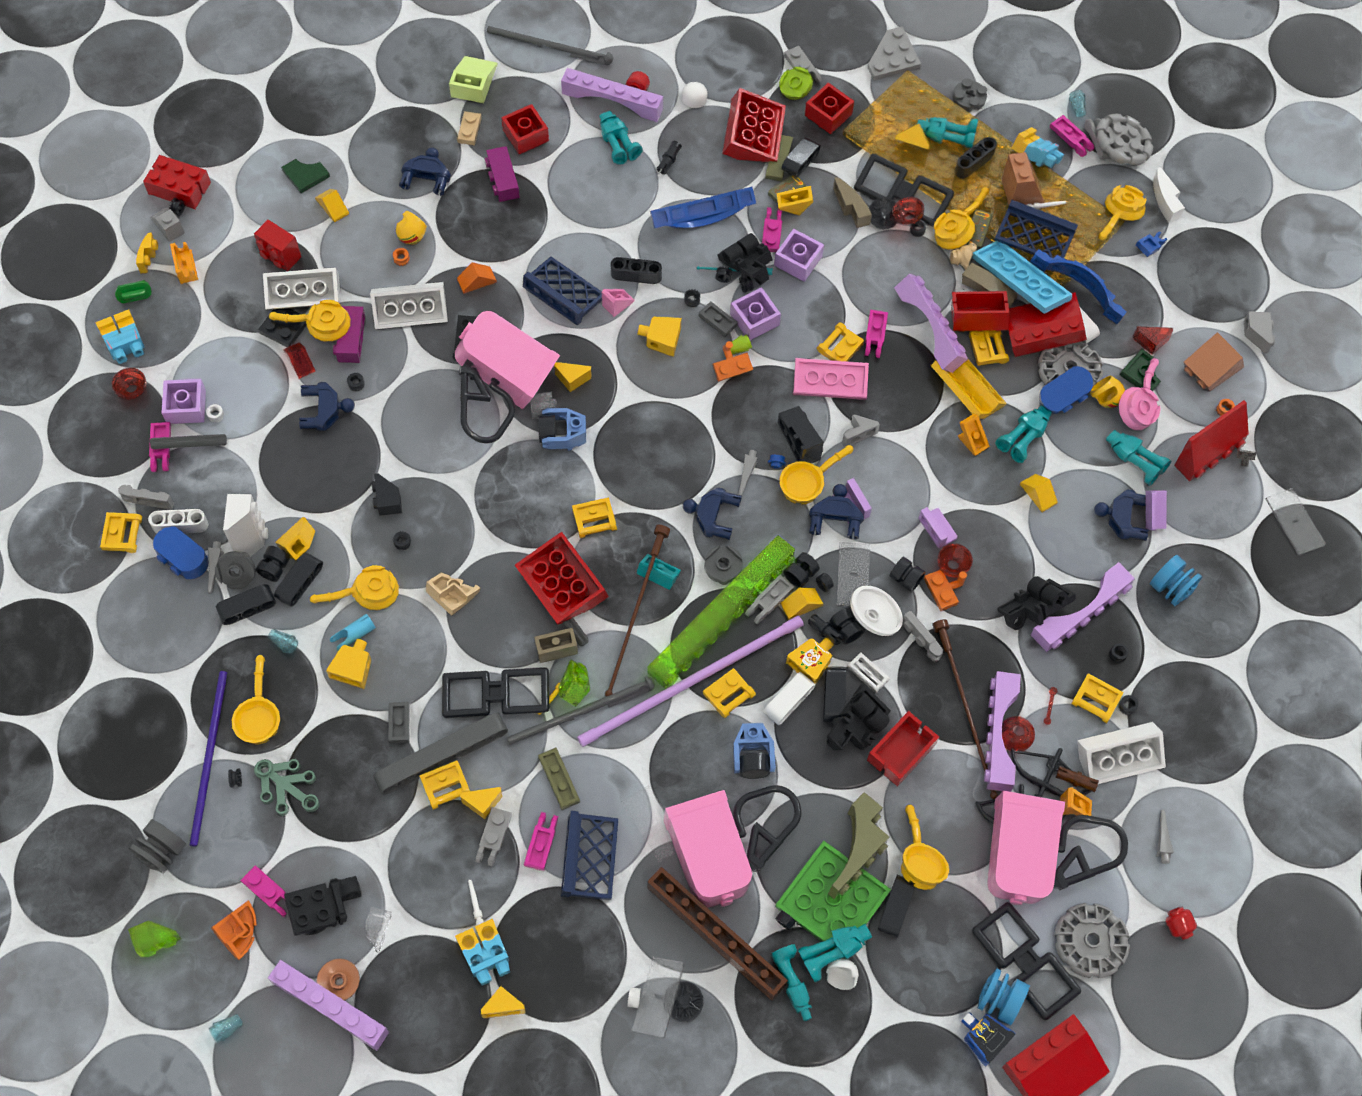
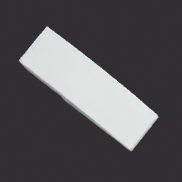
M1159 167L1153 178L1154 193L1163 216L1168 223H1171L1181 218L1185 207L1178 200L1180 191L1161 167Z

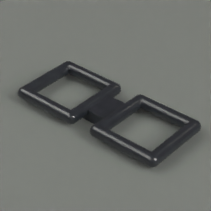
M871 154L854 185V190L875 200L885 197L862 185L874 162L898 172L899 175L887 198L893 200L896 197L904 201L900 207L902 213L917 220H923L926 224L934 227L936 219L946 211L954 196V191L921 175H918L914 183L911 184L904 180L908 173L906 168L879 155ZM921 183L946 195L933 219L909 208Z
M546 667L505 669L501 673V681H490L488 671L444 673L442 675V716L444 718L487 716L490 713V703L502 702V713L505 715L548 712L550 709L549 670ZM541 675L542 705L510 706L509 677ZM482 679V708L450 710V680Z
M1010 902L1003 904L972 929L973 934L1001 968L1005 969L1013 962L1019 967L1022 973L1015 977L1013 982L1016 979L1025 982L1043 966L1050 963L1071 990L1048 1009L1043 1007L1030 989L1028 990L1026 999L1043 1020L1051 1018L1082 992L1080 986L1051 952H1047L1041 958L1035 953L1032 947L1039 943L1040 939ZM1008 912L1029 939L1004 958L982 931Z

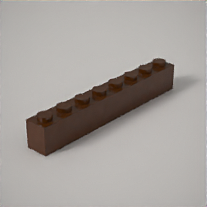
M663 867L647 881V888L771 1001L784 989L788 980Z

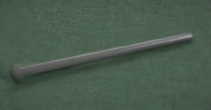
M487 27V33L536 44L540 47L546 45L556 50L571 53L570 56L604 65H610L613 62V55L610 52H607L605 55L496 27Z
M644 677L645 681L511 735L507 737L509 745L564 722L575 720L574 717L589 713L606 705L610 708L652 691L655 687V681L651 677Z

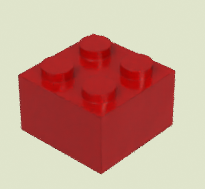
M827 83L806 102L805 116L831 134L853 114L854 100L830 83Z
M532 104L501 117L503 132L519 155L549 141L548 127Z
M269 219L254 233L256 244L260 251L259 254L265 260L269 259L276 267L289 271L301 258L296 237Z

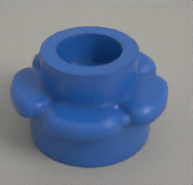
M770 455V460H768L771 467L775 469H781L786 464L785 457L782 455Z

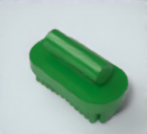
M145 280L118 285L115 290V296L120 303L147 299L152 292L151 286Z

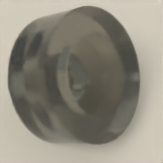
M1237 450L1236 458L1241 459V466L1248 467L1249 460H1255L1256 452Z

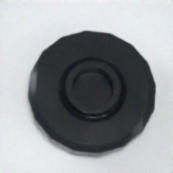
M881 197L874 200L869 206L872 214L871 223L875 227L890 229L898 223L901 213L898 204L894 200Z
M680 981L673 984L666 991L664 1007L673 1019L679 1022H688L695 1019L701 1013L703 995L695 984L688 981Z

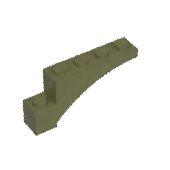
M865 792L851 805L847 813L851 817V849L843 872L834 882L828 893L833 899L839 894L843 896L850 888L848 884L852 880L856 882L863 874V868L866 867L868 869L876 860L874 857L877 854L882 855L888 847L886 843L889 836L876 826L881 819L880 813L883 807Z

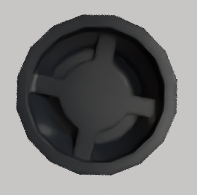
M268 546L263 555L264 559L260 560L255 570L263 578L277 582L283 573L282 568L287 566L291 557L287 552L278 547Z
M802 552L783 573L793 586L802 588L809 581V577H813L820 570V567L811 555Z
M903 556L896 563L889 576L898 583L902 581L903 586L913 592L924 578L926 571L918 566L913 567L912 562Z
M849 607L840 610L829 620L833 628L843 635L842 642L844 644L854 642L865 632L864 627L858 621H855L853 612Z

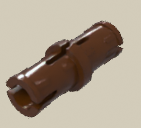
M1059 766L1056 775L1057 779L1069 782L1074 787L1079 786L1088 789L1094 793L1099 783V780L1082 775L1080 771L1074 772L1062 766Z

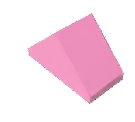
M603 289L602 306L613 317L635 301L624 289Z

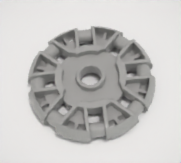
M1110 114L1101 119L1097 124V142L1102 151H1106L1109 154L1108 157L1114 161L1134 166L1143 164L1152 155V137L1148 130L1140 126V122L1127 115L1123 117L1121 114Z
M1083 342L1043 350L1038 359V366L1040 367L1038 373L1045 385L1068 371L1069 369L1066 366L1068 364L1087 369L1092 375L1093 386L1103 378V370L1101 369L1103 363L1100 356Z
M1083 903L1069 908L1066 911L1067 914L1061 916L1058 920L1054 933L1057 939V943H1055L1056 951L1062 962H1066L1074 973L1087 978H1091V976L1104 978L1117 972L1118 967L1126 962L1130 951V945L1128 944L1129 933L1122 919H1118L1113 914L1114 911L1100 904L1087 905ZM1088 914H1093L1094 918H1088ZM1073 919L1078 922L1076 926L1071 923ZM1106 919L1112 924L1110 929L1103 923ZM1065 936H1071V942H1065ZM1087 936H1096L1098 944L1091 945L1087 940ZM1114 937L1119 938V944H1114ZM1074 952L1077 957L1081 958L1078 962L1072 957ZM1110 953L1114 956L1112 962L1107 958ZM1091 962H1097V968L1091 967Z

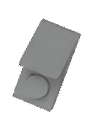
M852 415L851 424L854 428L845 431L842 443L844 446L853 445L878 434L879 422L858 415Z

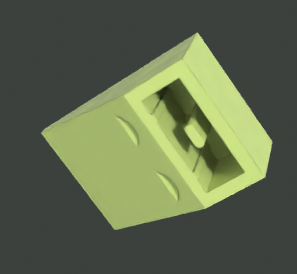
M465 56L453 71L449 82L451 97L484 103L498 63Z

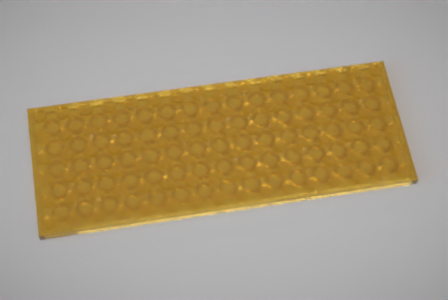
M907 70L843 130V135L868 153H874L906 168L908 173L904 179L911 184L914 183L918 175H921L953 190L954 196L947 207L949 211L955 209L963 212L978 197L981 189L988 187L990 190L989 194L983 200L982 205H979L976 210L993 214L986 237L995 242L996 234L1009 207L1002 184V176L1008 155L1017 153L1011 149L1014 143L978 119L973 146L985 137H992L997 141L996 150L991 160L969 177L961 179L955 175L957 160L969 148L949 140H943L942 143H938L927 138L930 149H925L895 139L897 134L917 125L918 119L946 118L947 121L959 125H968L971 119H978ZM1030 160L1038 179L1044 203L1066 201V204L1040 208L1039 210L1078 224L1076 233L1064 258L1070 261L1076 260L1085 265L1124 225L1125 220L1118 219L1107 238L1103 241L1099 240V233L1107 226L1113 214L1102 204L1047 166L1042 165L1038 167L1035 165L1036 162ZM922 183L918 188L939 204H942L946 196ZM972 212V213L969 215L970 218H972V219H973L974 212ZM1011 215L1008 217L1010 225L1018 222L1017 217ZM1028 222L1024 224L1027 231L1035 229L1033 223ZM1021 226L1012 228L1015 235L1024 233ZM1046 228L1040 230L1043 237L1052 235L1050 230ZM1009 230L1003 231L1000 235L1006 239L1012 237ZM1037 232L1029 234L1032 242L1040 239ZM1064 235L1057 236L1060 244L1067 242L1069 237ZM1026 236L1017 239L1019 244H1028ZM1054 238L1045 241L1048 248L1057 245ZM1042 242L1034 245L1036 250H1045ZM1009 246L1029 262L1034 256ZM1059 249L1051 251L1053 257L1056 255L1061 257ZM1046 270L1044 272L1062 287L1072 279L1055 271Z

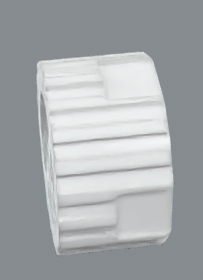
M213 404L208 406L206 415L211 422H220L223 419L224 412L221 406ZM214 411L219 412L216 416L211 415V413Z
M630 988L628 1007H639L640 988Z

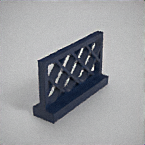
M1011 200L995 240L1032 255L1037 252L1034 245L1042 242L1045 248L1042 252L1047 253L1049 257L1054 259L1055 257L1052 256L1051 251L1059 249L1061 257L1064 258L1076 233L1078 224ZM1009 215L1017 217L1018 222L1010 225L1008 221ZM1028 222L1033 223L1035 229L1027 231L1024 224ZM1021 226L1024 233L1015 235L1012 228ZM1046 228L1050 230L1052 235L1043 237L1040 230ZM1009 230L1012 237L1006 239L1000 235L1003 231ZM1037 232L1040 239L1032 242L1029 234ZM1064 235L1069 237L1067 242L1060 244L1057 236ZM1026 236L1028 244H1019L1017 239ZM1054 238L1057 245L1048 248L1045 241Z
M552 256L531 273L527 272L523 275V288L576 325H579L582 322V317L602 301L601 290ZM553 264L557 267V270H547V266ZM545 275V279H538L536 276ZM548 275H558V279H548ZM560 275H568L571 279H561ZM549 284H559V289H553ZM561 284H571L572 289H562ZM574 284H581L584 286V289H574ZM562 294H572L573 299H567ZM575 294H585V298L576 299ZM588 294H596L598 297L588 298ZM586 303V307L581 309L576 304Z
M570 811L561 886L562 897L578 896L604 900L612 899L618 818L579 814V811ZM581 821H590L594 828L586 833L581 827ZM603 823H613V831L608 835L600 828ZM596 829L603 836V839L597 844L589 837V834ZM584 838L593 846L585 853L579 847V843ZM605 840L611 846V851L606 855L598 847ZM594 849L602 857L595 864L587 856ZM583 858L591 866L584 873L577 867L578 862ZM603 860L609 866V872L604 876L596 867ZM592 869L600 877L594 884H591L585 876ZM582 878L589 888L585 891H576V882ZM603 881L608 887L607 894L599 893L594 886Z

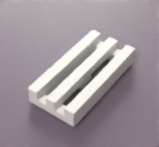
M862 653L858 654L847 665V668L875 693L890 680L883 671ZM859 660H861V661H862L864 664H866L873 672H875V673L882 679V681H880L877 677H875V676L872 674L871 671H869L867 668H865V667L859 662Z

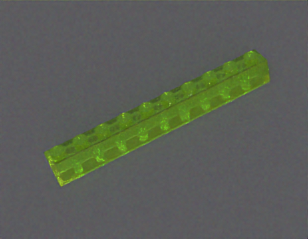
M777 535L648 665V674L664 688L669 684L673 685L677 681L678 675L690 668L695 657L699 658L704 653V648L708 644L712 645L717 640L718 634L721 631H726L735 617L739 618L742 615L747 604L751 605L757 598L756 595L760 591L763 592L770 585L769 582L781 575L782 569L794 561L795 548Z

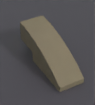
M838 177L834 178L833 190L844 216L851 214L857 228L870 225L872 214L862 197L846 182Z
M972 262L962 274V284L977 291H1007L1009 308L1017 299V294L1005 283Z

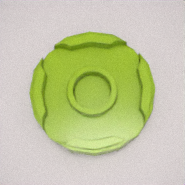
M803 67L788 69L783 73L779 81L782 94L791 100L805 97L811 91L813 85L812 76Z

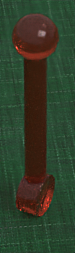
M1051 687L1049 690L1050 700L1047 716L1044 719V724L1046 725L1051 724L1050 716L1054 695L1058 692L1055 687Z

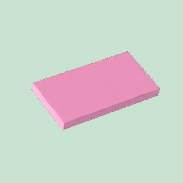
M796 358L793 395L866 400L869 363Z

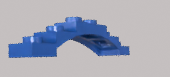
M752 186L652 210L650 214L654 228L663 226L694 228L728 218L744 209L745 206L756 204V199Z
M1039 249L1032 257L1030 263L1042 272L1051 270L1064 274L1087 288L1103 307V315L1115 324H1118L1127 311L1113 302L1116 296L1107 289L1104 280L1084 264L1076 260H1066L1059 255L1052 259L1047 253Z

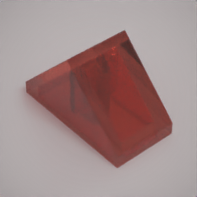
M1137 326L1133 334V340L1153 355L1169 341L1173 328Z
M300 342L283 349L299 379L315 372L304 345Z

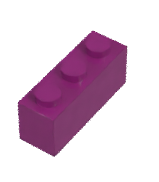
M507 146L486 150L487 157L484 160L486 168H490L488 172L490 182H494V185H492L494 196H498L499 202L520 198L519 187Z
M342 306L351 318L350 328L343 337L337 339V344L333 345V354L336 355L338 362L360 363L366 318L364 308Z

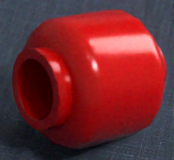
M635 71L629 76L625 85L647 91L650 79L645 73Z
M1181 906L1167 913L1168 916L1165 922L1172 936L1181 937L1184 940L1194 935L1193 931L1197 928V923L1189 909H1184Z

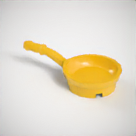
M1121 185L1113 189V192L1105 199V206L1113 214V217L1107 226L1103 228V231L1099 233V240L1103 241L1107 238L1118 219L1134 221L1144 216L1146 198H1143L1144 194L1142 191L1130 185H1125L1124 188H1120Z
M988 187L982 188L978 197L963 212L953 209L950 210V213L946 214L944 212L936 219L934 230L935 241L938 246L943 249L952 250L967 244L975 232V224L969 215L979 205H982L983 200L989 194L990 190Z
M322 300L320 304H314L307 315H289L276 312L269 314V318L274 321L278 320L286 323L306 321L309 333L315 339L321 341L340 339L348 332L351 322L348 312L340 303L334 300Z
M845 446L844 449L836 452L820 467L805 461L794 462L786 466L779 478L780 487L785 497L795 504L796 502L801 503V505L812 502L823 490V473L837 461H841L842 458L851 454L854 449L853 446Z
M372 565L362 570V573L356 577L351 588L333 593L328 592L327 594H314L310 597V602H331V600L352 595L362 607L369 610H381L395 602L399 594V585L393 574L385 570V567Z
M258 655L255 659L256 666L254 672L255 697L241 703L234 711L232 717V729L237 737L244 742L252 744L268 742L277 733L280 723L279 710L275 704L262 697L265 658L262 655Z
M907 805L905 812L908 815L909 824L912 828L913 844L904 850L901 873L905 880L908 882L911 880L915 883L914 887L923 890L933 889L937 884L947 879L949 865L945 857L937 849L921 843L919 819L915 814V808L912 805Z

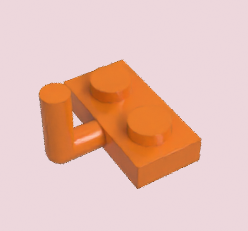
M731 341L726 342L723 346L726 359L712 364L718 382L753 370L748 353L733 357L731 352L733 343Z
M942 569L924 576V581L940 611L958 605L959 601L953 590L964 585L967 577L966 572H960L958 579L950 583Z

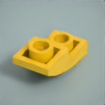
M147 233L137 253L136 265L140 273H148V266L151 264L150 258H155V252L158 250L157 239L154 240L152 233Z

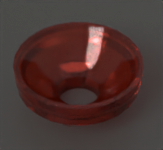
M915 197L903 198L896 202L892 208L894 219L898 223L905 225L918 222L923 217L925 211L923 202ZM908 215L915 216L912 219H905V217Z
M136 368L122 369L112 379L114 392L118 397L126 400L139 397L147 386L144 373ZM130 385L137 386L134 392L127 391Z
M948 544L940 550L937 562L939 569L945 575L958 577L962 571L969 572L972 567L973 557L965 546ZM956 561L959 567L951 569L948 566V562Z
M1012 716L1004 720L1002 723L1004 747L1008 750L1014 748V750L1020 751L1029 749L1035 739L1033 725L1027 719L1019 716ZM1021 726L1024 729V734L1016 735L1013 732V727Z

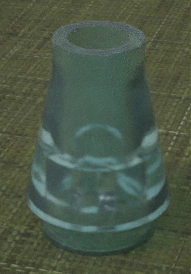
M1082 90L1071 92L1069 94V102L1076 113V117L1086 115L1085 94Z
M276 629L271 630L268 635V639L276 644L284 653H293L298 646V640L294 635Z
M238 1014L212 1023L213 1026L208 1029L216 1043L224 1042L243 1023Z

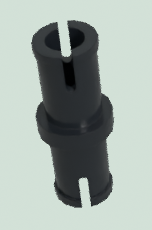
M672 141L667 152H664L663 159L657 167L658 172L662 169L661 174L665 175L671 164L675 162L676 155L682 147L680 143L676 146L678 141Z
M817 614L811 616L816 622L808 619V624L814 627L819 632V635L833 642L834 645L841 643L836 637L843 640V635L836 631L831 623L825 622Z

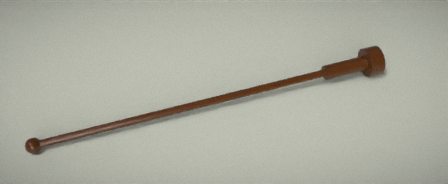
M658 524L655 527L654 534L656 539L651 551L652 558L609 688L605 692L606 697L613 694L612 689L655 558L659 555L663 539L669 537L670 528Z
M946 619L938 620L932 626L934 632L939 633L944 651L948 654L985 771L988 770V767L985 763L982 748L951 653L952 647L946 631L950 627ZM991 790L990 797L996 799L998 793L995 790Z

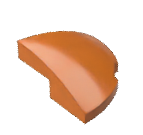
M249 900L211 928L225 947L238 960L250 949L254 941V937H252L254 926L257 925L255 912Z

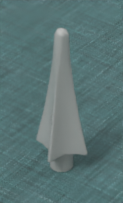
M750 450L748 455L745 454L738 495H743L745 486L757 464L756 460L758 457H756L757 452L755 450Z
M217 541L213 542L212 548L208 547V593L213 591L216 578L215 567L220 556L224 554L221 551V542Z
M1161 810L1156 857H1161V863L1169 864L1170 855L1174 851L1168 832L1165 810Z

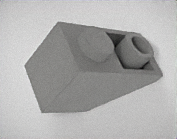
M1249 311L1244 319L1245 337L1264 353H1268L1271 346H1274L1275 336L1272 335L1274 322L1271 320L1270 312Z

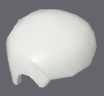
M690 82L684 86L682 102L687 107L700 108L706 104L707 89L703 84Z
M841 958L828 964L826 973L829 984L841 990H851L856 986L858 969L852 961Z

